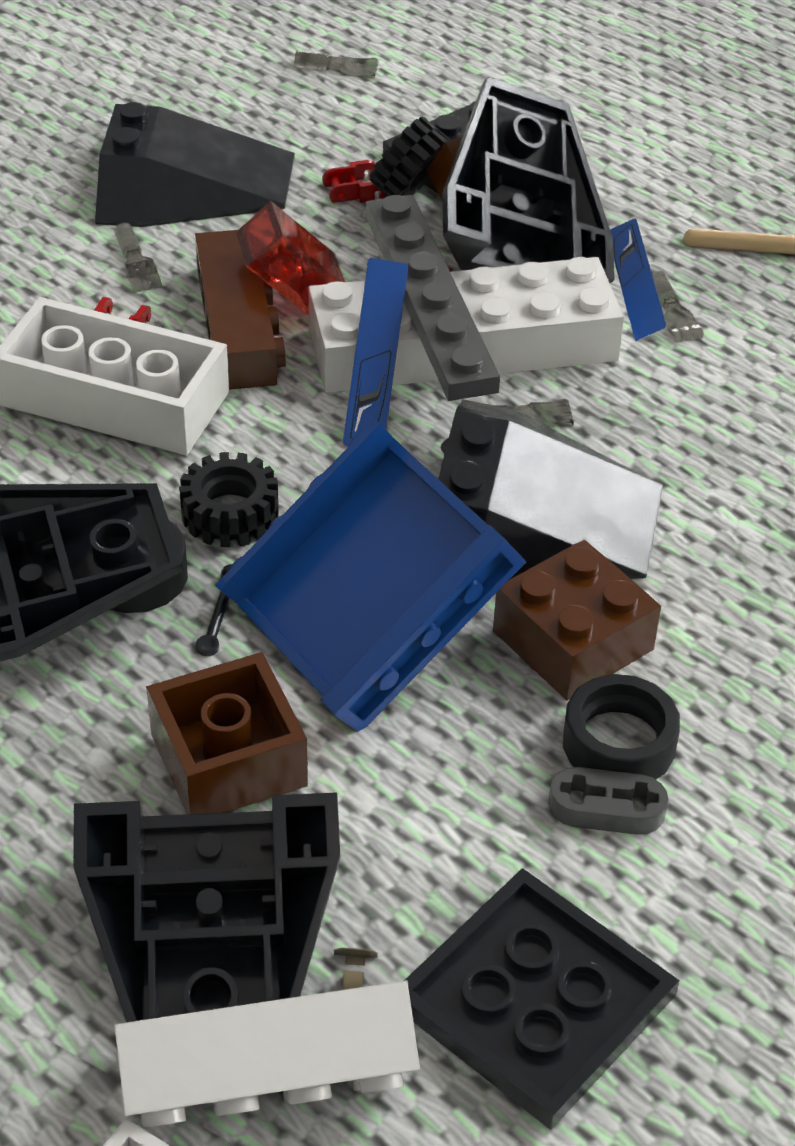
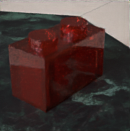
M272 201L236 231L246 267L307 315H309V286L323 285L335 281L345 282L335 253Z

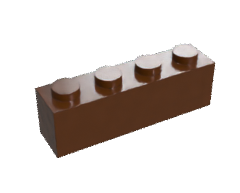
M253 229L195 233L197 271L208 339L227 344L229 390L277 385V368L286 367V356L283 337L274 338V336H279V318L277 306H271L273 305V289L271 277L267 276L265 247L256 248Z

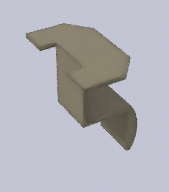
M334 949V955H346V965L365 966L366 957L378 958V952L369 949ZM344 971L342 990L363 987L364 972Z

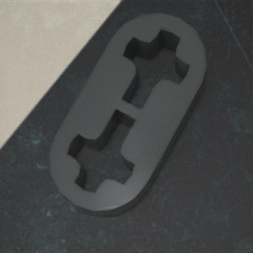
M574 767L562 770L553 777L548 803L554 818L565 825L628 834H649L656 831L663 824L669 799L667 790L662 783L653 777L642 774ZM571 791L583 792V803L571 802ZM633 798L645 799L646 811L634 810Z

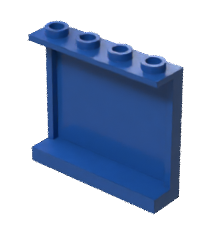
M374 419L362 433L351 440L347 449L310 483L308 489L283 515L272 522L268 531L242 557L238 558L231 565L229 571L215 586L238 604L323 696L320 700L336 717L358 732L366 728L526 561L505 538L477 516Z

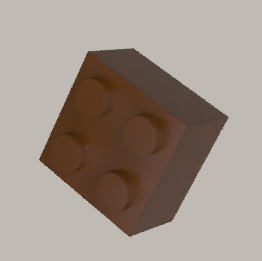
M583 539L515 576L504 584L496 593L493 632L568 701L577 688L591 679L614 674L654 650L661 605L587 540Z
M263 652L146 686L151 735L186 814L226 813L272 798V795H282L308 786L307 737Z

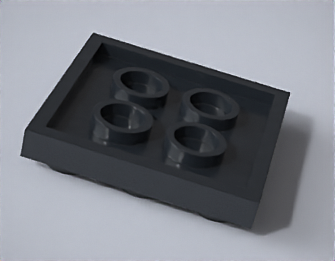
M523 868L404 980L408 982L413 1022L550 1130L677 995L680 982L679 979Z

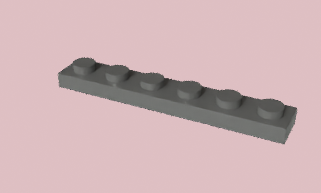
M391 195L384 199L366 201V218L384 259L408 265L404 304L447 400L453 401L499 393L500 375L414 195Z

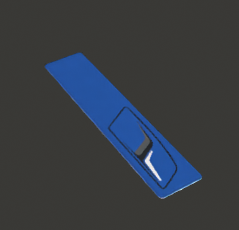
M634 218L610 229L613 237L615 267L634 340L638 341L665 329L667 325L637 219Z
M376 258L368 259L343 444L345 446H348L355 436L362 433L374 419L387 429L408 274V265L406 263Z

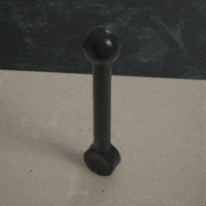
M232 564L223 567L220 575L221 578L229 571ZM221 591L206 635L199 637L196 641V650L202 656L215 655L219 650L217 635L230 599Z

